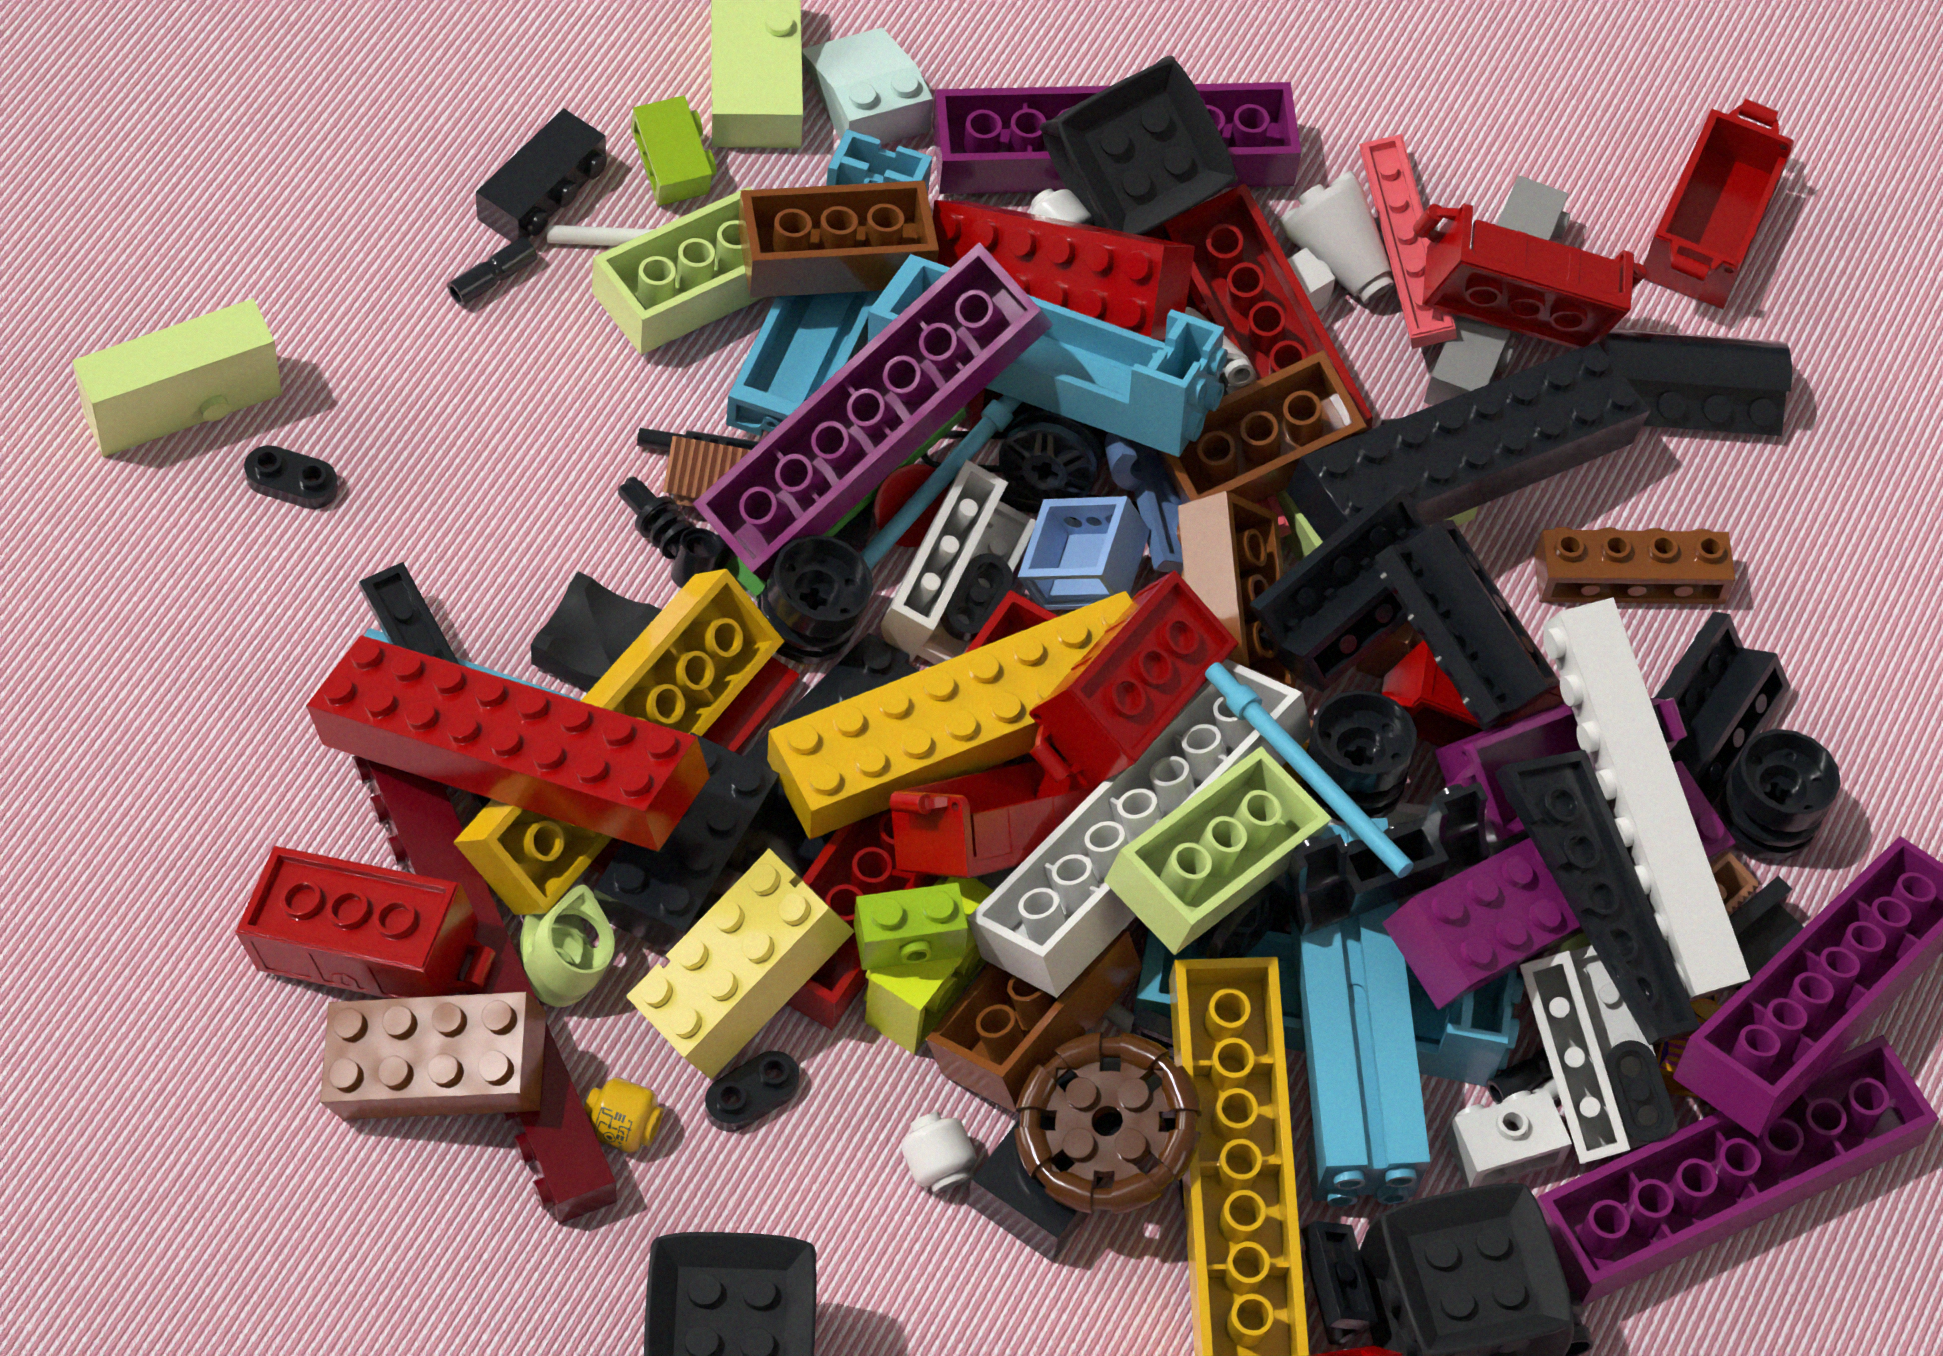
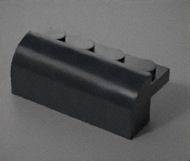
M1613 328L1599 342L1600 347L1651 410L1642 426L1782 436L1786 393L1791 392L1792 360L1787 343L1772 340Z
M1393 483L1249 604L1265 630L1260 636L1271 652L1295 677L1322 693L1408 621L1406 612L1394 594L1384 584L1379 571L1375 567L1379 563L1375 556L1390 545L1406 544L1430 527L1424 524L1405 487Z
M1453 519L1437 521L1408 543L1390 545L1375 556L1379 562L1375 567L1379 571L1382 581L1394 594L1406 612L1409 622L1421 635L1433 653L1436 663L1448 676L1460 694L1465 707L1475 717L1483 731L1489 730L1508 720L1560 685V680Z
M1713 612L1702 629L1696 634L1694 641L1679 663L1674 666L1658 694L1654 697L1663 700L1675 699L1687 736L1679 739L1677 744L1669 751L1673 764L1680 760L1682 761L1711 806L1727 784L1729 776L1733 772L1746 743L1762 731L1790 688L1777 653L1744 648L1730 614ZM1654 705L1653 709L1655 711L1665 742H1668L1656 706Z

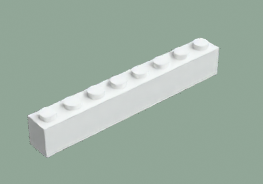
M1614 597L1560 611L1543 625L1544 647L1548 656L1556 662L1561 676L1560 691L1562 698L1568 706L1572 707L1578 724L1576 731L1578 743L1581 749L1586 750V753L1589 755L1598 782L1688 999L1691 1002L1732 990L1751 978Z

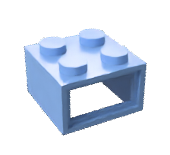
M1128 496L1043 499L1018 578L1037 605L1046 610L1080 609L1123 591H1127L1128 595H1130L1150 529Z

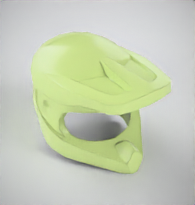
M583 884L572 888L547 913L526 914L520 936L522 967L534 994L542 1002L555 1007H566L577 1003L601 980L612 959L615 948L613 930L599 903L594 898L593 892ZM579 916L588 920L597 930L599 944L596 948L591 945Z

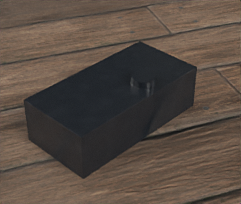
M1089 1028L1085 1035L1096 1032ZM1104 1058L1103 1071L1120 1072V1058ZM1069 1071L1057 1084L1066 1092L1068 1084L1077 1077ZM1153 1074L1145 1082L1151 1093L1162 1085V1081L1156 1074ZM1105 1113L1097 1119L1095 1132L1102 1136L1114 1135L1120 1130L1123 1118L1117 1113ZM1041 1116L1040 1128L1043 1130H1056V1117ZM1019 1118L972 1178L967 1205L1053 1262L1089 1213L1080 1212L1056 1202L1045 1194L1046 1187L1038 1178H1030L1020 1160L1015 1142L1014 1129L1020 1126ZM1065 1154L1054 1165L1060 1172L1068 1171L1075 1163ZM1097 1177L1096 1188H1109L1114 1182V1178Z

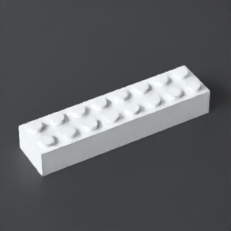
M1228 659L1222 663L1224 668L1241 685H1249L1262 699L1261 706L1300 746L1310 738L1312 728L1302 692ZM1208 680L1133 766L1103 781L968 917L982 959L1057 998L1137 916L1104 882L1119 851L1260 746L1281 767L1286 760L1247 720H1239L1226 706L1227 699Z

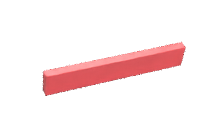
M1399 134L1360 143V154L1411 347L1414 349L1457 339L1452 313L1422 304L1427 246L1431 241L1427 238L1418 237L1413 231V225L1424 211L1403 135Z

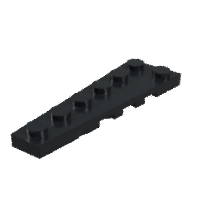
M868 633L773 728L891 683L903 664L909 665L910 655ZM768 732L744 757L772 770L767 760ZM780 783L778 803L737 870L742 874H745L769 848L774 851L797 818Z
M1586 750L1503 765L1495 772V776L1505 793L1507 802L1514 808L1647 1043L1653 1045L1694 1034L1700 1028V1025Z

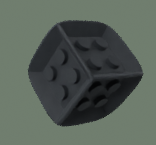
M1172 55L1166 56L1157 61L1155 65L1096 93L1064 111L1054 119L1042 123L1039 127L1050 158L1066 189L1070 190L1091 214L1093 226L1141 235L1201 204L1222 191L1229 184L1236 183L1238 179L1229 151L1207 107L1185 70Z
M1491 1184L1434 1195L1398 1205L1378 1215L1371 1222L1361 1244L1359 1254L1361 1255L1379 1321L1369 1327L1374 1346L1400 1352L1402 1356L1566 1355L1574 1335L1569 1290L1542 1210L1526 1184Z
M682 1232L655 1238L650 1247L644 1356H814L817 1298V1254L814 1245L793 1237L757 1233Z

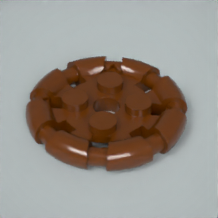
M1102 1032L1090 1033L1074 1038L1054 1049L1056 1055L1043 1067L1038 1064L1030 1073L1023 1085L1016 1106V1112L1020 1114V1126L1014 1129L1015 1142L1020 1160L1030 1178H1038L1046 1187L1045 1194L1056 1202L1068 1208L1094 1214L1095 1209L1112 1210L1113 1214L1127 1213L1149 1205L1162 1197L1161 1191L1172 1180L1175 1179L1179 1182L1193 1161L1201 1133L1196 1131L1197 1117L1202 1115L1201 1102L1197 1088L1183 1065L1177 1067L1169 1059L1170 1052L1158 1043L1126 1032H1122L1121 1037H1103ZM1104 1058H1120V1072L1103 1071ZM1071 1071L1077 1078L1068 1084L1066 1092H1064L1057 1082ZM1153 1074H1156L1162 1081V1085L1151 1093L1145 1082ZM1108 1112L1119 1114L1123 1118V1123L1117 1133L1111 1136H1102L1095 1132V1123L1101 1115ZM1041 1116L1056 1117V1130L1041 1129ZM1162 1118H1176L1175 1129L1169 1132H1162ZM1066 1154L1075 1164L1068 1171L1060 1172L1054 1164ZM1151 1154L1159 1164L1149 1174L1145 1175L1136 1166ZM1097 1177L1114 1178L1112 1188H1096Z

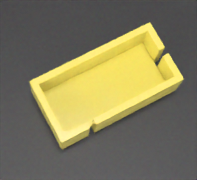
M769 848L665 955L671 962L665 968L658 963L626 997L688 1062L712 1080L855 931Z

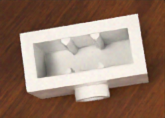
M1527 1090L1520 1091L1505 1098L1501 1104L1484 1108L1482 1104L1469 1106L1456 1114L1446 1136L1467 1189L1498 1184L1561 1165L1572 1145L1549 1090L1531 1094Z

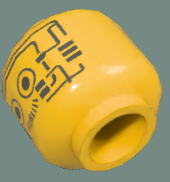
M621 1077L610 1079L602 1090L594 1087L584 1106L598 1141L626 1153L635 1152L642 1145L647 1147L651 1145L658 1132L664 1109L658 1106V1098L653 1090Z

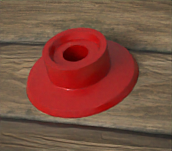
M924 464L906 465L892 472L884 480L877 492L874 504L875 520L880 531L936 470L935 468ZM949 484L897 540L896 545L909 548L921 545L950 488Z

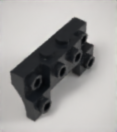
M1480 781L1466 787H1462L1461 784H1454L1442 789L1434 796L1427 816L1409 823L1395 824L1383 831L1414 863L1413 869L1403 878H1398L1363 840L1357 839L1344 843L1341 835L1338 834L1327 839H1323L1322 836H1315L1300 843L1292 853L1287 874L1295 888L1289 912L1301 936L1433 887L1488 859L1490 851L1485 829V808L1488 797Z

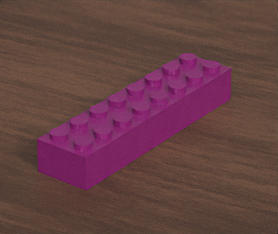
M1291 82L1194 84L1222 136L1238 177L1236 183L1229 184L1226 188L1238 187L1246 183L1247 187L1294 186L1301 158V147ZM1109 86L936 89L932 124L939 194L1042 192L1047 189H1053L1055 192L1066 189L1050 158L1039 127L1042 123L1054 119L1064 111Z
M979 242L692 504L754 575L767 582L781 549L794 539L808 535H823L1049 330L1053 323Z
M1680 760L1674 763V767L1710 863L1736 842ZM1530 837L1414 896L1382 923L1438 1010L1584 932Z
M1899 836L1689 1038L1673 1078L1750 1133L1759 1137L1943 952V863L1902 836Z
M1881 1035L1842 1053L1759 1137H1756L1719 1111L1539 1195L1537 1202L1550 1231L1569 1291L1579 1294L1582 1306H1585L1923 1144L1939 1120V1117L1884 1035Z

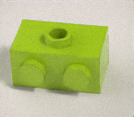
M683 95L633 107L631 131L657 207L709 194L712 176L717 174L716 163L710 149L704 150L700 140V137L703 136L701 119L697 110L690 111L686 96Z
M959 883L856 896L854 930L862 970L963 957L968 927Z

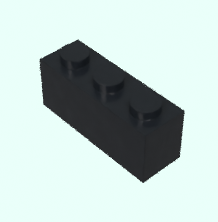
M563 108L476 191L477 220L510 242H514L522 236L527 239L531 236H537L543 231L549 218L561 207L569 206L575 199L578 190L589 179L594 180L603 172L607 164L606 135Z

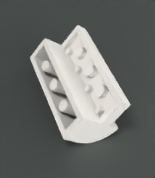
M967 459L955 476L881 622V632L887 643L910 655V662L913 661L916 655H919L937 665L965 653L973 640L961 641L953 638L944 630L940 621L965 568L974 557L989 553L1004 559L1013 573L1036 523L1034 519L999 501L1008 484L1007 481ZM982 578L978 579L981 585L991 588L988 581ZM957 614L960 621L969 624L966 616Z
M1593 946L1566 951L1520 965L1580 1164L1655 1142L1640 1141L1627 1132L1605 1069V1061L1609 1051L1620 1042L1628 1040L1639 1041L1647 1045L1654 1053L1653 1046L1647 1043ZM1627 1056L1621 1062V1070L1627 1076H1636L1641 1070V1062L1634 1056ZM1645 1105L1639 1109L1637 1118L1641 1124L1650 1126L1657 1121L1658 1113L1653 1106ZM1675 1118L1670 1131L1665 1136L1678 1131Z

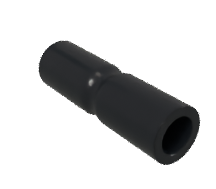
M520 237L491 255L486 262L478 263L449 281L447 288L451 297L458 305L464 306L493 288L498 281L509 278L536 261V250L527 238Z
M1545 1047L1533 1053L1530 1059H1524L1487 1081L1488 1092L1496 1104H1501L1505 1098L1514 1093L1525 1090L1531 1091L1538 1087L1543 1080L1553 1078Z

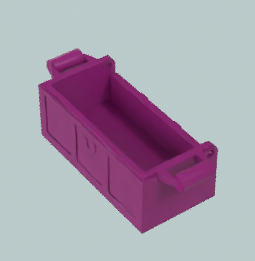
M1650 698L1652 706H1656L1668 740L1666 745L1670 751L1679 739L1687 736L1675 699ZM1564 701L1435 750L1447 783L1446 787L1454 784H1461L1462 787H1466L1480 781L1488 797L1485 808V829L1488 843L1499 842L1526 831L1514 808L1507 802L1505 793L1495 776L1496 771L1505 764L1582 750L1577 739L1576 731L1578 724L1572 707L1568 706Z

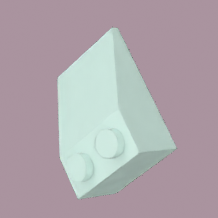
M883 27L802 48L804 65L840 141L846 129L881 140V145L930 132L933 97L916 63Z

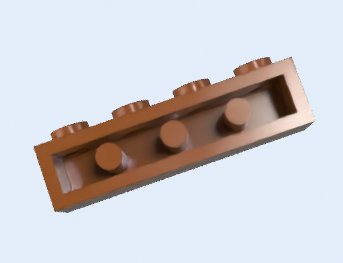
M1569 527L1543 529L1534 553L1539 602L1594 603L1614 597L1615 603L1725 604L1736 580L1729 532H1715L1703 528L1692 531H1665L1661 528L1634 531L1618 530L1612 527L1599 530H1573Z

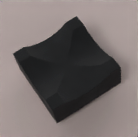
M577 571L555 613L530 644L531 664L590 691L657 617L662 609L649 603H640L622 597L605 588L592 577Z

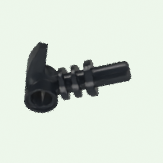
M629 477L624 484L619 486L618 495L637 515L635 529L642 537L649 538L650 542L656 548H659L660 553L665 558L674 559L671 578L678 587L683 588L694 574L725 568L724 566L730 561L734 551L719 534L716 535L704 528H696L691 522L687 521L686 516L682 512L678 511V505L671 497L661 496L657 498L637 477Z

